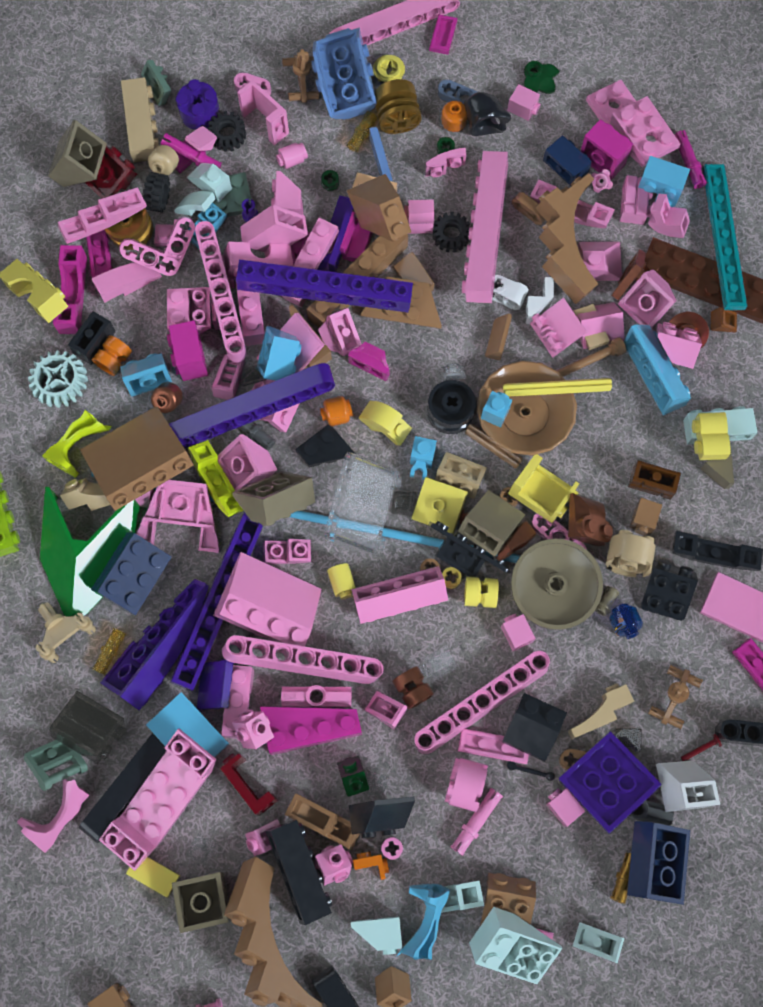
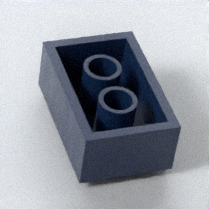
M127 532L91 591L127 613L136 615L172 557L136 533Z
M634 821L627 896L684 905L690 830L654 822Z

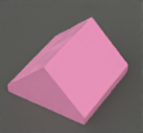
M614 302L596 305V311L576 314L587 331L586 334L580 337L583 349H588L585 336L605 331L610 341L618 337L623 341L625 340L623 311Z

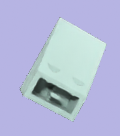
M496 907L492 908L469 942L475 964L534 984H538L562 950L561 945L517 915Z

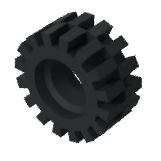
M224 111V115H221L220 112L217 113L218 118L213 116L212 121H209L208 130L217 137L214 147L217 145L218 150H221L223 147L224 152H227V148L234 151L235 146L239 149L240 143L243 145L244 139H246L243 119H240L238 114L235 116L234 112H230V115H228L227 111ZM225 127L235 129V132L230 136L220 135V130Z
M151 172L146 178L147 182H145V189H143V199L147 205L145 209L163 213L170 196V177L165 174Z
M447 212L443 213V218L440 215L437 221L435 220L433 226L435 245H440V250L446 248L448 253L450 249H453V253L457 252V249L463 250V246L466 247L469 241L470 223L469 221L466 222L467 218L465 216L461 218V213H457V216H454V212H450L449 216ZM447 227H455L459 230L460 234L455 238L445 236L444 230Z

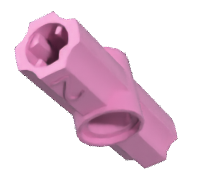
M318 685L311 687H282L281 707L351 708L352 687H321ZM316 691L323 694V699L318 703L310 700L311 694Z

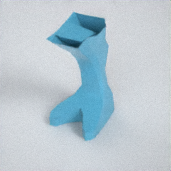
M421 884L409 887V894L424 901L426 911L420 928L399 951L397 956L403 953L415 960H432V947L437 938L441 911L447 903L450 889L439 884Z

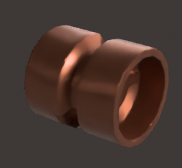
M418 666L402 673L392 681L398 693L404 694L402 699L408 710L418 706L434 695L429 684L423 683L424 676ZM415 683L416 687L410 690L408 685Z

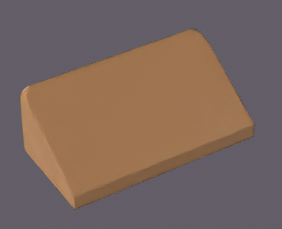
M413 252L406 255L394 266L401 279L429 283L431 292L434 290L435 284Z
M508 313L494 320L485 357L501 360L512 319L511 314Z

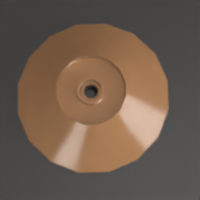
M519 361L503 365L488 376L479 391L477 413L482 429L494 444L514 454L533 456L551 451L567 439L576 422L577 403L574 393L510 396L509 399H512L511 407L501 428L482 420V411L491 392L503 393L504 384L565 380L558 371L543 363ZM522 411H528L529 415H523Z

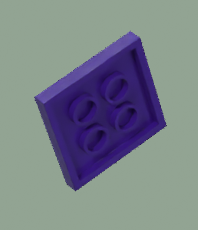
M611 731L559 777L562 785L570 791L575 799L608 834L617 828L662 785Z

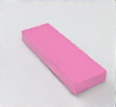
M463 729L460 734L458 752L526 765L529 755L503 743L504 736L470 729Z

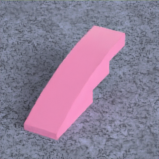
M137 187L99 199L98 205L79 210L78 216L59 221L58 228L66 244L102 231L146 208L147 205Z

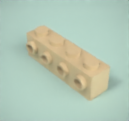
M145 77L122 80L121 86L130 154L133 163L148 161L151 153L160 146L159 139L155 138V133H158L157 123L152 118L153 115H156L154 103H150V98H153L152 86L147 85Z

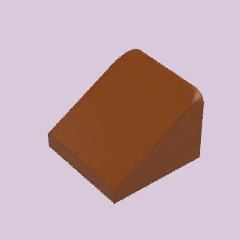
M724 307L711 311L710 330L737 332V313L732 310H724Z

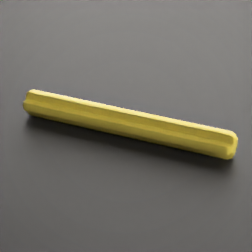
M610 378L508 383L503 385V393L510 397L610 391L612 380Z

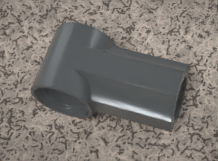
M645 801L640 805L641 813L638 816L633 813L628 816L631 820L671 826L674 811L665 812L664 805Z

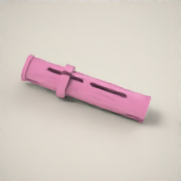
M493 788L489 789L477 812H474L466 825L463 824L461 833L450 846L461 856L464 855L473 839L478 838L479 830L500 799L503 798Z

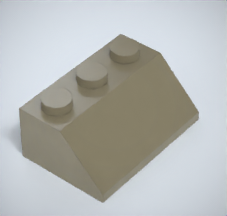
M284 471L232 492L233 497L249 519L260 523L262 526H271L275 521L281 518H288L292 513L305 510L307 506L315 503L312 477Z

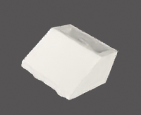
M694 761L656 764L659 782L662 784L661 792L665 812L720 805L715 780Z

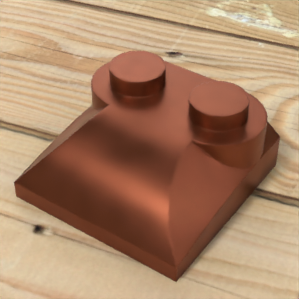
M574 493L570 494L568 538L597 547L605 546V543L609 542L613 535V528L606 521L604 504Z

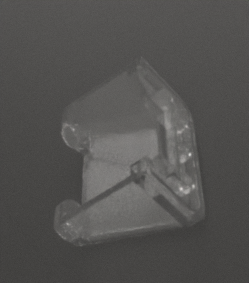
M346 453L326 524V544L378 557L379 551L384 550L386 538H382L392 495L395 488H400L402 476H399L398 470L355 453Z

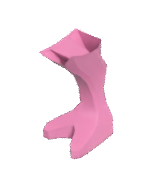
M64 779L62 804L49 824L41 825L21 817L17 821L23 828L21 832L46 853L54 844L64 826L79 814L81 805L89 794L83 788L78 787L75 780L68 781Z

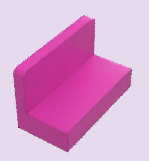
M355 212L351 214L340 247L342 258L353 262L368 248L373 233L360 227Z

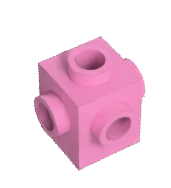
M247 710L239 715L240 718L233 722L235 735L243 748L257 749L274 738L269 726V719L264 712Z
M342 844L336 847L333 845L326 847L320 854L315 856L314 860L315 869H319L323 877V886L334 881L335 883H340L346 880L348 875H350L353 864L349 851H345Z

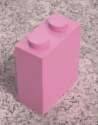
M271 205L240 226L242 242H250V248L264 253L270 243L290 244L291 246L308 235L304 215L276 205Z

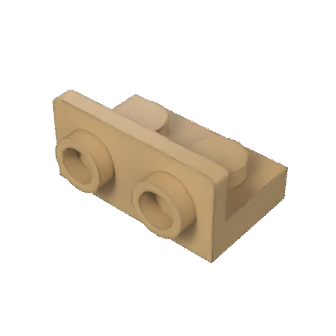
M446 452L437 470L435 480L468 491L467 497L474 499L487 467Z

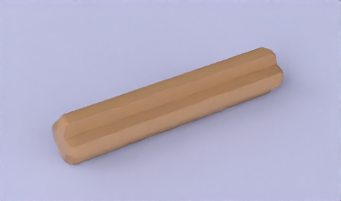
M470 424L466 428L465 434L512 467L517 468L522 463L523 458L494 444L489 436L474 424Z

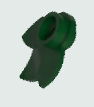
M530 61L524 68V75L526 77L524 87L536 93L538 91L545 94L554 93L556 86L553 78L560 71L552 64L542 65L538 61Z

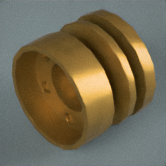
M395 79L381 84L375 90L376 111L378 112V120L383 132L388 134L404 133L413 130L420 124L422 117L419 104L417 103L415 87L412 82L405 79Z

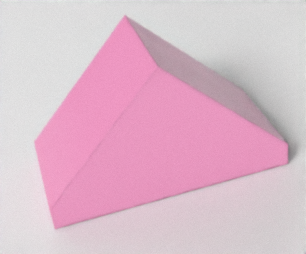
M376 691L365 711L395 730L406 713L407 706Z

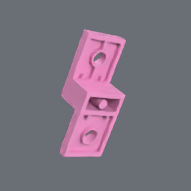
M622 80L587 96L586 101L597 118L612 125L617 132L629 138L633 143L632 150L643 166L647 164L650 156L660 158L679 148L680 142L648 96L636 101ZM616 102L619 107L612 108L609 106V103ZM646 136H653L656 141H648Z

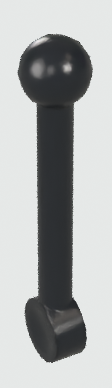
M511 761L507 764V768L510 771L520 770L546 777L548 781L555 779L553 772H541L516 765L515 762Z

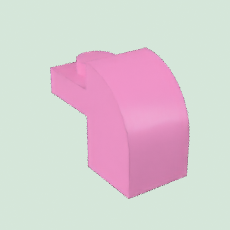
M658 194L656 202H653L651 206L649 226L654 231L663 235L684 238L690 222L687 209L670 207L667 194Z

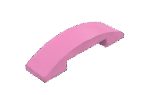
M538 180L530 198L539 204V197L547 190L549 192L553 191L556 186ZM579 200L575 210L574 222L595 228H606L615 209L597 202L593 206Z

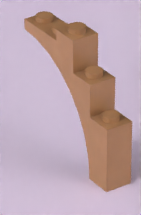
M589 173L583 178L580 176L571 183L572 187L570 188L566 186L561 191L558 187L551 192L547 190L539 197L540 203L535 208L547 221L542 227L544 231L539 238L551 251L545 257L547 261L542 267L575 304L580 302L598 285L580 256L574 231L575 210L579 198L594 181V178Z
M256 856L244 861L224 916L230 918L233 924L243 927L234 955L241 958L244 964L253 966L244 995L250 997L252 1002L259 1006H266L275 1002L281 1007H322L323 1004L309 995L294 979L284 964L277 948L271 927L269 908L270 886L275 868Z

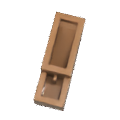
M296 793L285 813L289 818L297 820L306 827L340 845L342 844V846L350 850L353 849L360 835H352L350 821Z

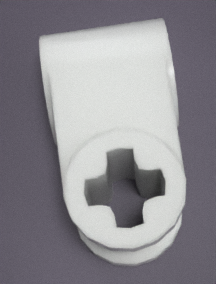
M495 275L493 289L495 295L492 300L510 309L520 310L529 290L522 283L512 281L501 275Z

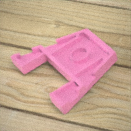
M168 480L159 485L152 497L145 517H143L137 535L154 545L157 522L201 527L198 551L220 553L207 484Z

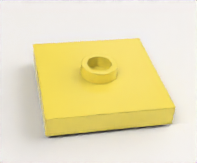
M425 477L411 519L426 525L429 522L435 524L438 520L449 527L447 532L454 534L468 491Z

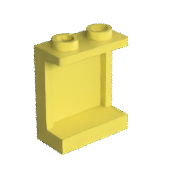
M536 454L516 479L508 494L553 523L556 517L561 519L567 511L568 507L565 504L567 501L570 502V494L578 495L579 492L576 491V488L580 483L576 481L573 486H570L539 464L543 458Z

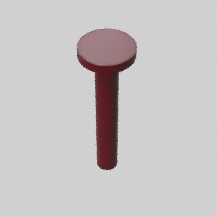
M713 734L714 739L680 758L682 761H686L716 744L721 747V741L716 734Z

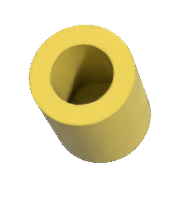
M344 563L329 568L327 572L335 597H340V599L352 597L351 589H355L356 586L349 564Z

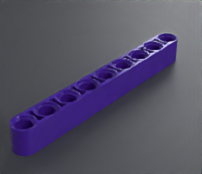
M316 364L171 422L169 425L185 449L327 393L334 389L335 382L328 364Z

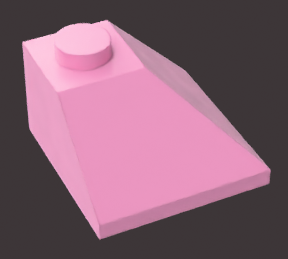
M578 242L580 256L596 281L620 280L622 276L620 242Z
M650 270L643 273L640 279L619 301L618 305L639 325H650L653 328L673 306L676 298L669 284L656 271Z
M240 434L217 455L218 463L235 491L269 477L277 471L269 452L244 434Z

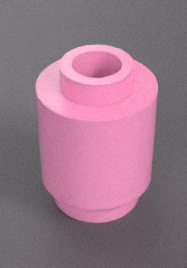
M293 143L278 149V154L276 155L279 166H284L285 169L303 163L308 158L303 143Z

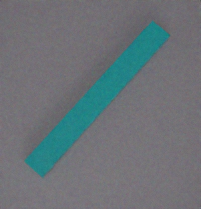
M704 164L702 170L707 182L705 189L724 310H745L747 302L725 164Z

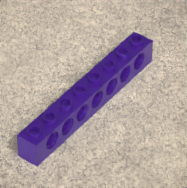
M240 259L236 277L237 290L409 313L413 287L412 282Z
M245 512L240 517L170 680V683L189 691L194 690L223 622L222 619L213 615L240 552L251 556L263 527L260 523L251 521Z

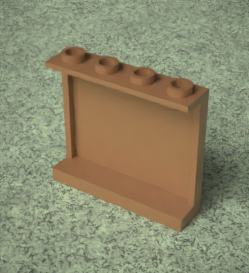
M158 407L148 410L80 449L105 497L115 511L194 466L183 445Z

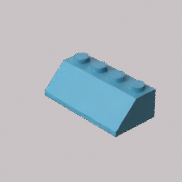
M650 325L631 326L624 340L626 350L663 416L686 406L691 399L690 391L680 380L678 369L672 366L665 349L659 343L656 331H653Z

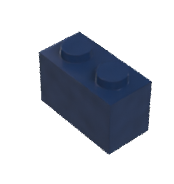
M563 135L545 150L543 161L570 186L579 176L583 178L589 172L592 163L588 155L582 153L571 140L566 139Z

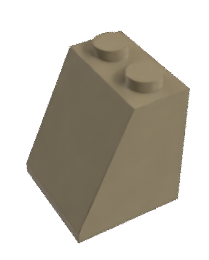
M73 120L58 142L48 177L63 187L96 180L107 143L77 120Z

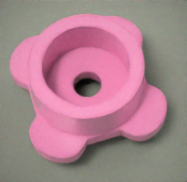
M604 169L600 173L594 172L591 174L594 178L592 182L593 190L596 193L613 187L608 169Z

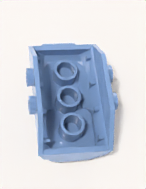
M360 27L353 30L347 28L328 34L324 39L313 42L312 52L314 60L311 63L314 73L318 75V79L315 80L318 91L322 92L330 117L346 120L367 114L375 108L377 101L371 79L374 72L371 63L367 62L366 57L370 55L367 44H363Z

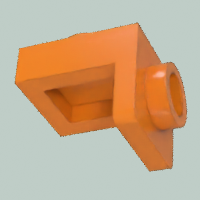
M371 851L357 854V859L353 860L354 870L378 865L380 880L386 879L385 874L389 873L387 858L382 859L381 854L371 856Z

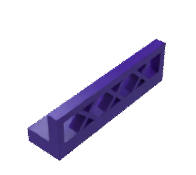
M339 195L330 223L338 226L339 233L333 250L324 257L317 270L337 272L342 257L340 247L351 214L354 212L348 197Z

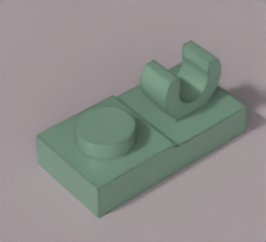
M147 60L141 76L146 78L147 85L152 86L153 98L157 105H165L171 93L170 86L166 82L168 76L161 75L163 67L156 66L153 60Z

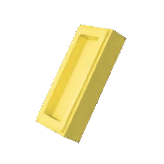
M147 857L137 870L134 871L129 867L126 872L127 875L167 898L173 890L172 883L177 882L180 877L179 874L150 857Z

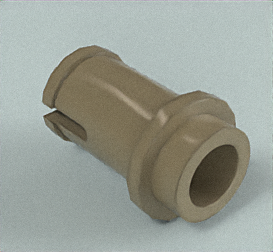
M607 586L595 611L602 616L611 613L610 608L617 596H619V591Z

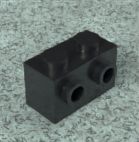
M92 311L73 336L68 346L75 356L92 365V358L98 350H103V343L109 335L113 336L116 331L111 321Z

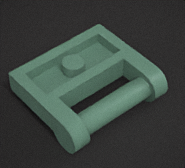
M67 735L24 754V761L37 778L39 786L43 791L52 788V785L77 773L82 774L88 770L85 760ZM69 761H72L74 764L50 776L46 774L47 771Z

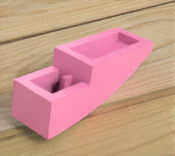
M152 259L144 260L147 263L153 262ZM134 262L104 272L92 278V281L105 303L121 294L126 296L162 276L159 272Z

